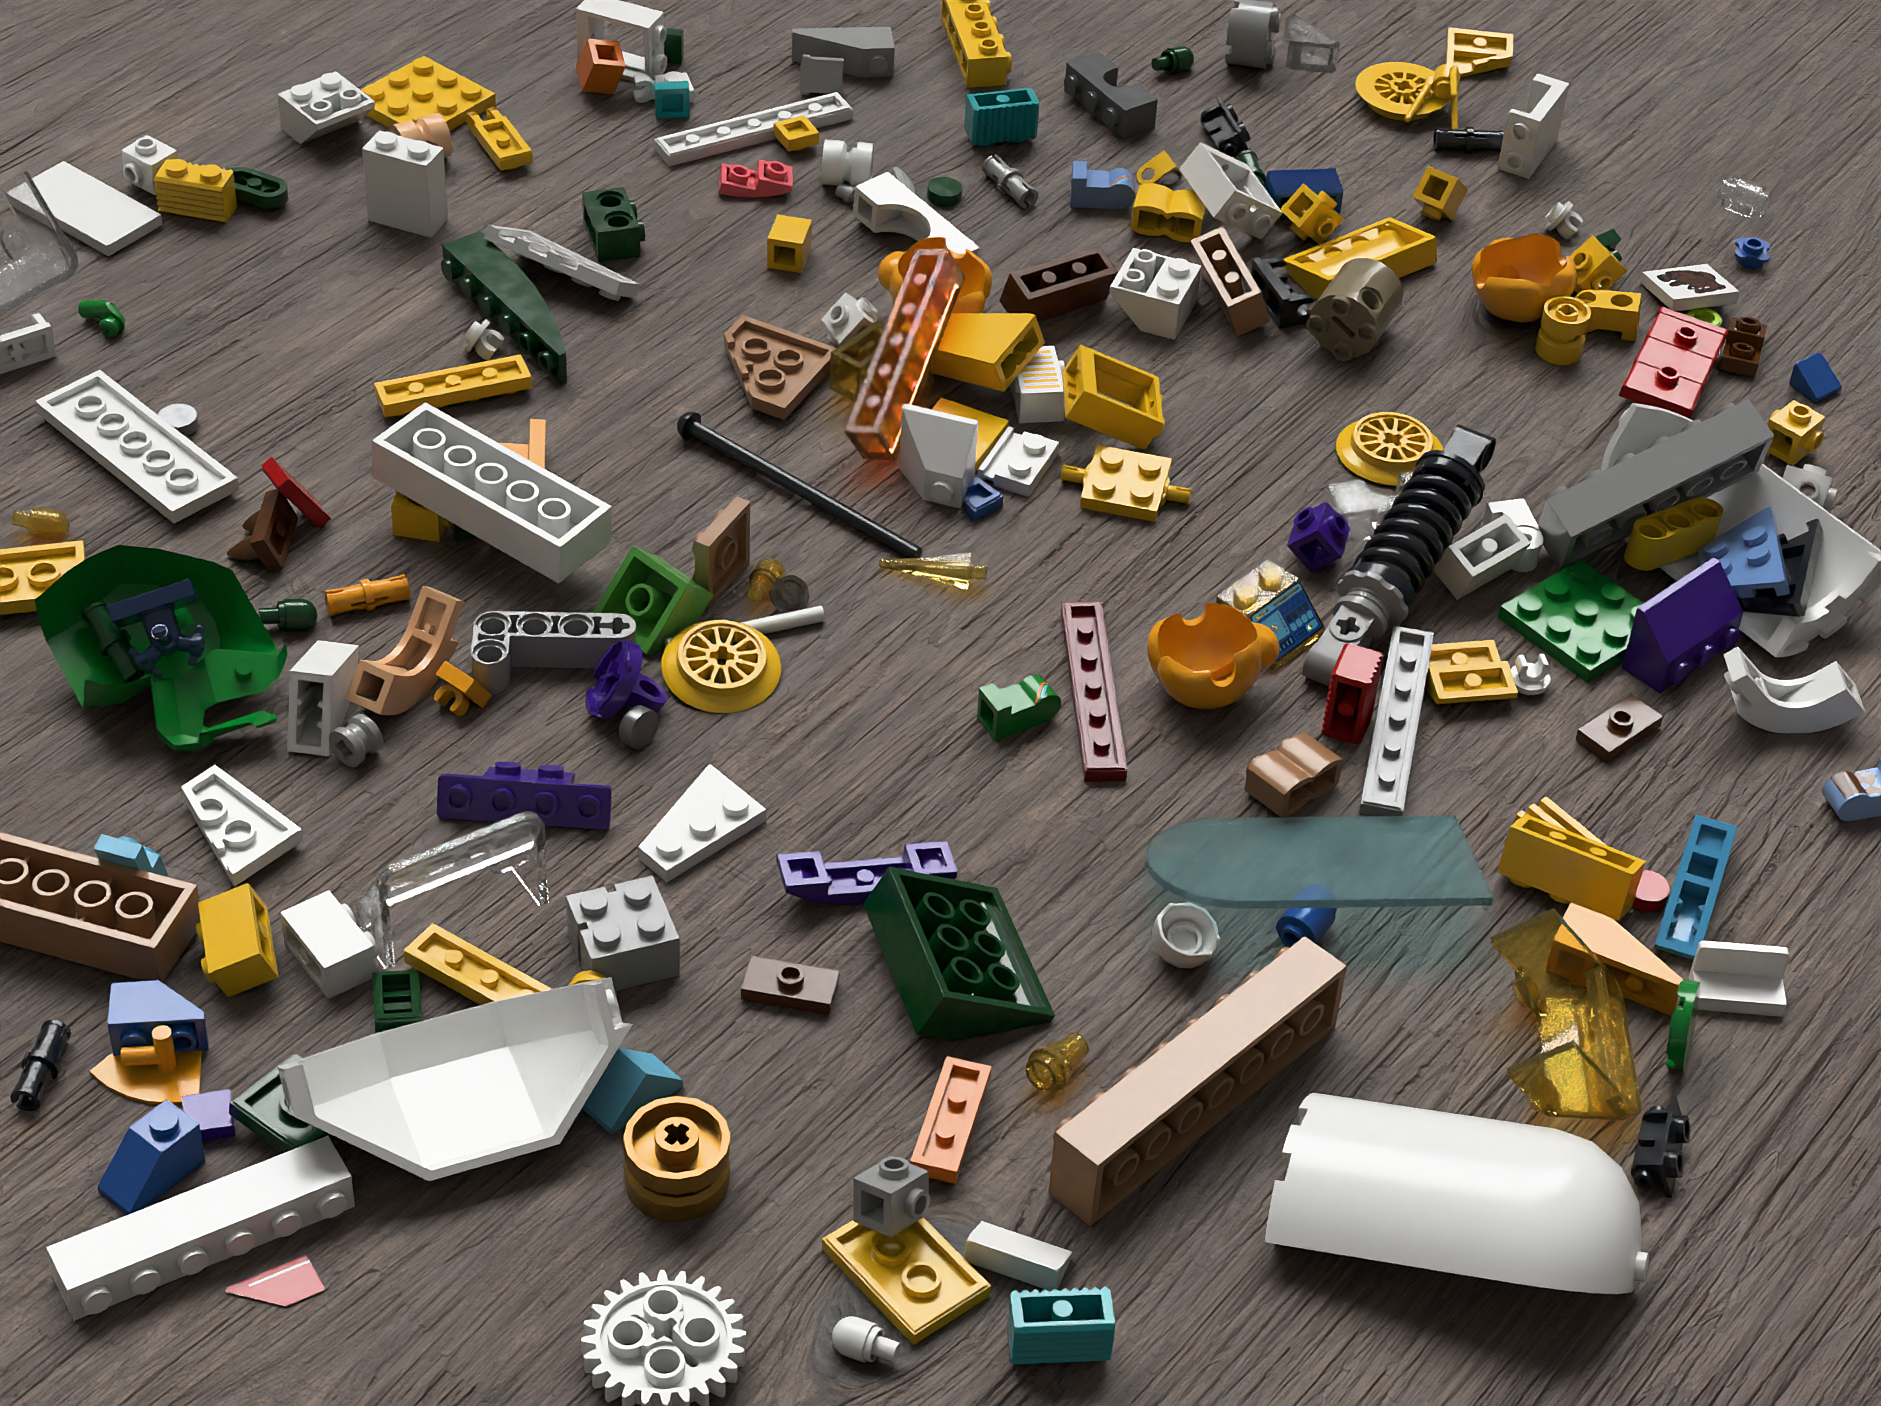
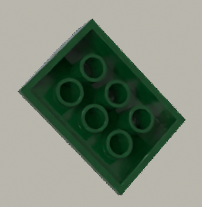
M888 867L863 905L917 1035L955 1041L1049 1023L1053 1020L1055 1014L998 888Z

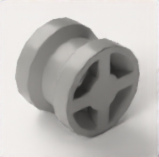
M360 713L351 717L345 728L338 727L329 735V743L335 755L341 762L352 768L363 763L366 754H374L384 745V739L378 726L369 717Z

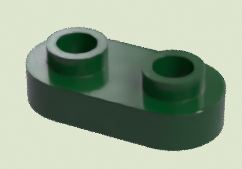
M247 167L231 168L234 175L236 200L261 207L265 210L279 209L288 201L287 183L283 179Z

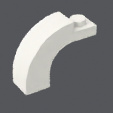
M1739 647L1723 654L1729 670L1724 673V676L1731 689L1737 712L1743 719L1758 728L1776 733H1812L1838 726L1865 712L1856 684L1837 661L1803 678L1778 680L1761 673Z

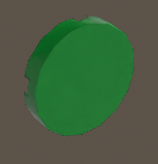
M1686 979L1681 981L1678 987L1677 995H1679L1680 1001L1679 1006L1677 1005L1675 1012L1672 1013L1666 1050L1668 1055L1666 1060L1667 1069L1682 1072L1686 1069L1690 1054L1700 996V982Z

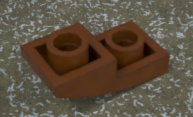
M1731 317L1719 370L1755 377L1767 325L1760 324L1759 320L1752 317H1740L1739 319Z

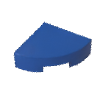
M976 477L968 484L965 494L964 508L966 514L975 522L1003 507L1004 496L979 477Z

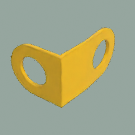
M1164 150L1140 167L1137 172V180L1140 184H1154L1175 168L1180 175L1182 173ZM1147 169L1154 170V176L1150 180L1142 178L1143 172Z

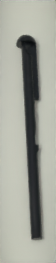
M686 412L678 419L677 431L683 439L688 440L693 436L697 437L704 443L915 562L920 558L922 554L921 547L711 428L701 425L699 413Z

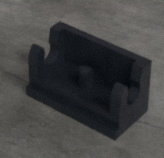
M1280 257L1264 260L1254 258L1251 275L1262 293L1268 315L1276 326L1281 329L1306 324L1311 312L1306 304H1311L1315 300L1309 294L1298 295L1288 282L1286 273H1275L1274 268H1282L1287 265L1285 260Z

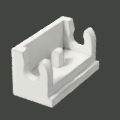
M40 313L31 315L35 325L0 335V374L56 357L51 325L44 320Z

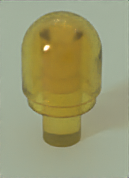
M40 506L39 508L33 507L31 512L15 509L12 514L11 524L27 528L28 534L33 535L34 538L58 541L63 539L70 529L68 517L60 510Z
M766 558L761 560L749 576L750 589L748 590V596L751 600L759 602L763 597H770L779 590L786 577L785 568L780 561Z

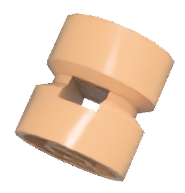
M439 113L420 117L417 119L416 124L409 120L390 125L389 132L416 141L421 140L428 144L442 147L444 158L452 154L451 135L444 118Z

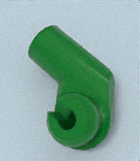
M99 299L82 300L79 303L78 311L82 318L101 319L99 327L106 328L102 332L105 336L115 337L118 333L123 332L125 318L113 301Z

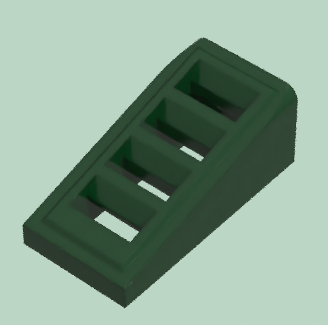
M419 970L372 973L375 1033L422 1021Z

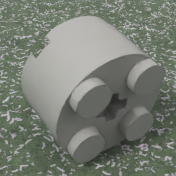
M1234 0L1236 8L1231 9L1226 45H1231L1230 54H1225V63L1266 69L1267 65H1274L1276 46H1274L1272 37L1273 32L1279 33L1281 13H1279V7H1275L1274 2Z

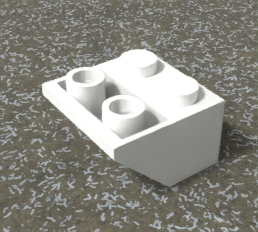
M336 71L323 74L320 78L307 83L295 85L291 89L278 94L281 129L299 144L358 122L375 108V101Z
M1133 248L1110 285L1109 292L1140 331L1175 340L1197 302L1202 265L1190 263L1181 258L1175 259L1163 256L1146 249Z

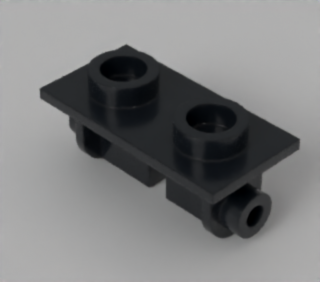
M1215 95L1218 105L1211 109L1203 110L1200 117L1201 124L1212 138L1218 151L1228 156H1233L1241 149L1243 151L1248 150L1246 142L1251 139L1243 122L1237 124L1239 120L1232 105L1228 104L1225 106L1219 95Z
M1671 1096L1669 1109L1653 1106L1643 1114L1638 1137L1640 1147H1636L1631 1168V1176L1637 1186L1649 1188L1653 1184H1663L1667 1198H1672L1675 1180L1683 1175L1684 1163L1681 1151L1683 1144L1689 1143L1691 1133L1689 1118L1687 1115H1682L1676 1096Z

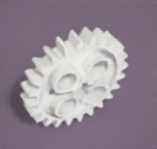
M660 1270L657 1281L650 1282L648 1277L642 1272L639 1273V1285L635 1287L623 1279L620 1281V1295L606 1290L604 1292V1305L593 1304L591 1306L592 1319L584 1320V1337L581 1338L585 1373H592V1386L594 1389L605 1386V1400L607 1402L622 1396V1406H634L636 1403L641 1406H690V1403L694 1401L700 1406H709V1392L723 1398L725 1396V1383H736L738 1380V1367L744 1366L746 1331H743L742 1314H735V1301L733 1299L722 1301V1288L720 1286L706 1292L705 1278L702 1276L695 1280L692 1285L686 1283L685 1271H681L675 1281H668L665 1270Z

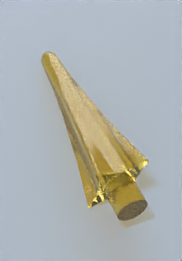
M973 552L925 558H883L879 561V566L882 568L923 576L965 590H969L970 580L986 581L988 572L987 565L972 564Z

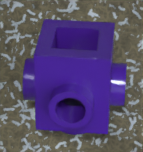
M1328 502L1313 509L1307 507L1299 512L1294 518V525L1287 546L1310 572H1313L1342 558L1350 532V527L1345 518L1337 513Z

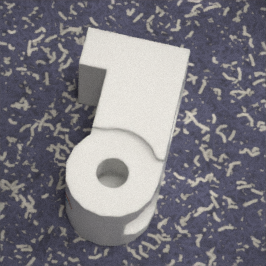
M1524 498L1487 503L1482 527L1507 513L1531 543L1512 569L1519 572L1534 570L1539 561L1537 554L1543 544V535Z

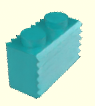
M1032 88L966 95L964 113L965 132L971 144L975 146H990L993 143H1002L1003 141L1020 143L1029 138L1035 139L1037 137L1040 102Z
M1104 1286L1101 1290L1094 1287L1091 1291L1086 1287L1081 1291L1077 1288H1073L1071 1291L1064 1288L1061 1292L1054 1288L1051 1292L1044 1289L1041 1293L1036 1289L1031 1293L1027 1290H1023L1021 1293L1014 1290L1010 1294L1007 1338L1011 1365L1111 1360L1115 1336V1318L1111 1291Z

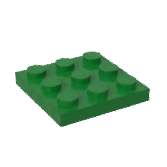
M1580 559L1501 605L1498 618L1580 678L1589 682L1624 660L1636 610L1643 602Z

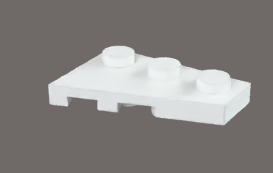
M709 764L639 845V860L667 883L766 822V809Z
M216 765L181 786L184 802L234 887L303 841L300 827Z

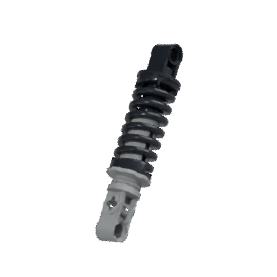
M1458 424L1443 450L1428 451L1419 458L1411 478L1404 484L1401 493L1395 498L1392 507L1385 513L1382 522L1376 527L1373 536L1366 542L1363 551L1355 559L1354 565L1345 573L1343 579L1339 580L1337 593L1340 599L1333 608L1334 617L1318 642L1310 649L1302 669L1304 677L1329 687L1330 676L1345 644L1349 643L1368 649L1372 642L1382 638L1387 629L1399 626L1401 621L1406 619L1408 608L1415 601V594L1423 589L1425 580L1434 571V565L1441 561L1444 550L1451 545L1453 536L1460 531L1462 521L1469 517L1471 509L1477 506L1485 495V484L1480 473L1485 470L1493 456L1496 438Z

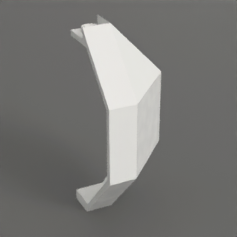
M612 977L502 999L375 1033L279 1066L278 1071L290 1115L427 1181H432L560 1144L633 1024L623 1023Z

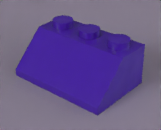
M1713 557L1637 607L1622 668L1659 694L1674 683L1676 685L1680 684L1690 672L1699 666L1705 667L1715 655L1724 649H1731L1740 638L1741 630L1739 626L1743 610L1719 560Z

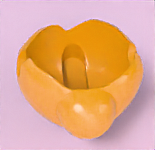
M1537 233L1528 234L1516 239L1500 238L1494 240L1475 255L1472 263V282L1481 303L1494 316L1518 323L1532 322L1542 318L1545 302L1550 298L1557 296L1571 297L1577 280L1575 264L1569 256H1566L1565 260L1561 252L1560 243L1548 235Z
M927 237L919 240L906 252L896 251L887 255L879 265L878 279L880 284L890 292L895 307L904 319L909 313H982L992 287L990 268L967 248L965 253L961 254L948 249L946 245L947 238Z
M1205 603L1201 616L1193 620L1182 619V613L1160 620L1151 629L1147 643V653L1151 668L1164 690L1177 702L1194 709H1216L1235 702L1256 682L1260 672L1270 667L1277 660L1280 652L1278 638L1269 627L1251 622L1243 612L1234 607L1215 603Z

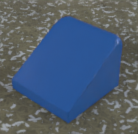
M1819 352L1796 362L1789 385L1815 403L1841 391L1842 388L1826 359Z

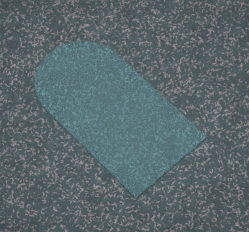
M1455 815L1201 819L1178 824L1158 834L1149 844L1145 866L1152 878L1166 890L1193 902L1222 908L1492 906L1493 902L1492 894Z

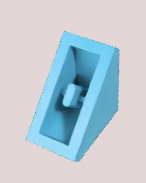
M618 1048L582 1109L608 1133L613 1135L627 1125V1122L639 1108L656 1099L667 1098L683 1087V1080L651 1053Z

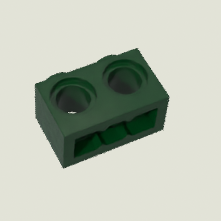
M624 187L582 192L583 223L598 262L639 257L640 242L645 241V228L643 221L637 220L635 201L628 199Z

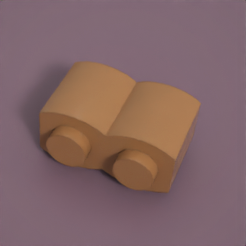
M1301 733L1283 740L1277 750L1253 758L1246 769L1247 776L1244 790L1280 817H1287L1300 810L1310 799H1317L1325 795L1338 784L1343 759L1307 733Z

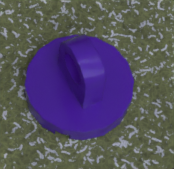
M624 639L622 642L618 641L612 644L604 653L594 670L595 674L593 677L598 679L595 689L589 687V690L587 689L585 706L588 714L607 721L614 717L624 704L632 708L642 705L656 713L661 710L668 697L664 689L657 682L639 673L643 654L640 645Z

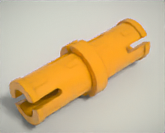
M405 574L371 582L369 579L359 580V584L325 590L324 598L329 616H334L360 609H366V612L375 610V606L410 600V589Z

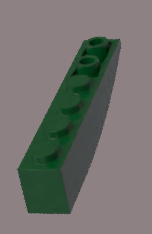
M481 231L442 244L443 260L441 261V270L448 281H452L467 299H471L486 317H490L506 336H510L526 355L529 354L546 374L549 373L560 385L567 383L566 351L559 328L541 294L519 266L493 242L484 239L485 235Z

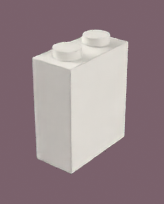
M379 130L362 148L368 220L432 238L448 220L443 148L428 144L425 141H416L398 136L392 132Z

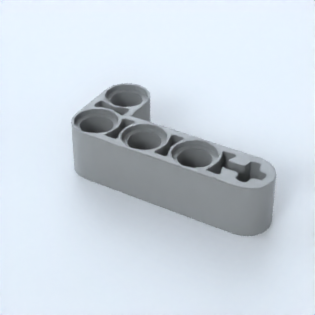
M489 611L482 613L475 619L471 644L472 678L490 694H498L509 687L512 667L596 668L602 656L612 644L618 641L622 642L624 639L637 644L636 623L632 617L620 613Z

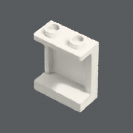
M1537 74L1534 77L1527 112L1511 109L1508 113L1498 162L1500 170L1527 179L1531 177L1558 140L1569 83L1541 74Z

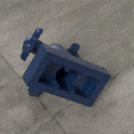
M190 579L107 605L112 622L118 629L142 621L150 646L142 654L132 646L128 650L129 655L133 657L134 663L137 664L139 670L160 678L164 673L155 664L163 655H172L177 651L190 653L188 666H195L198 658L203 655L206 647L205 637L203 636L204 627L196 625L193 636L182 635L174 611L200 602L196 588Z

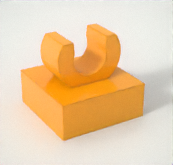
M444 661L436 672V675L446 685H443L436 691L434 700L442 707H445L451 698L456 697L449 710L459 718L467 712L470 704L469 700L483 709L492 696L475 679L447 661Z

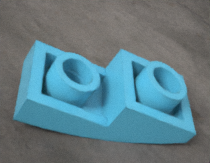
M101 834L93 848L99 859L169 877L160 854L141 845L132 838L125 836L114 838Z

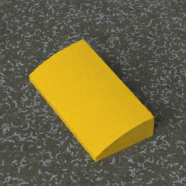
M1388 217L1284 259L1287 263L1284 268L1297 284L1318 300L1344 263L1354 258H1370L1380 261L1393 270L1398 278L1437 263V237Z

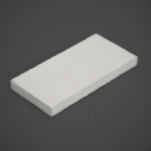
M65 161L9 191L10 200L14 204L107 256L116 253L163 225L161 214Z

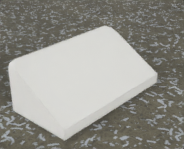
M981 1221L966 1241L964 1259L976 1266L1052 1291L1054 1288L1058 1289L1073 1252Z

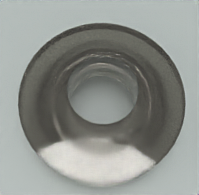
M786 575L774 581L769 590V597L772 604L778 610L788 613L806 608L809 602V590L807 584L801 578L795 575Z

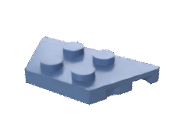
M1771 506L1761 510L1698 549L1700 566L1713 557L1721 562L1736 597H1755L1757 594L1756 589L1774 588L1777 596L1790 593L1777 523Z

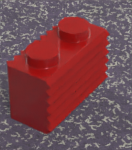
M1349 643L1343 646L1330 676L1331 680L1329 682L1330 686L1328 688L1329 692L1327 694L1328 698L1326 700L1327 704L1321 730L1325 736L1353 744L1362 742L1366 728L1373 715L1383 661L1381 652Z

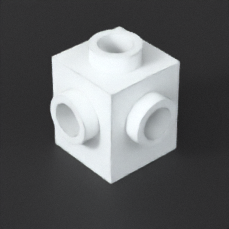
M148 135L139 138L136 142L121 150L125 180L153 195H157L155 193L154 177L165 160L178 159L177 150Z
M846 292L821 319L830 331L827 337L841 350L846 348L862 359L887 333L875 317L878 312L877 309L865 298L861 297L859 300H856Z
M1804 464L1803 469L1787 465L1783 479L1801 492L1803 490H1811L1814 495L1809 498L1825 510L1831 511L1837 490L1830 488L1832 477L1825 476L1827 470L1809 464Z

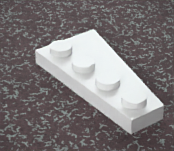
M488 225L484 239L512 250L525 258L542 263L549 270L572 276L571 280L587 287L595 286L600 289L599 294L616 301H619L621 296L636 298L640 287L639 283L532 231Z

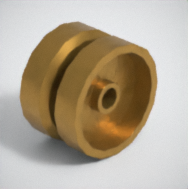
M680 1096L656 1099L636 1111L627 1122L623 1137L625 1158L624 1182L628 1198L641 1212L657 1220L673 1222L693 1220L716 1209L727 1195L730 1182V1132L724 1117L713 1106L703 1101Z

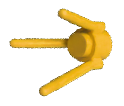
M1451 64L1440 65L1435 70L1434 76L1426 77L1424 87L1404 118L1405 122L1411 121L1429 91L1433 90L1436 96L1441 99L1450 98L1451 129H1458V88L1461 77L1458 66Z

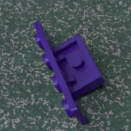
M497 762L495 767H489L483 776L443 773L438 777L437 816L441 818L607 830L611 825L612 788L605 785L575 783V773L564 772V767L541 765L538 767V770L521 769V764L516 762Z

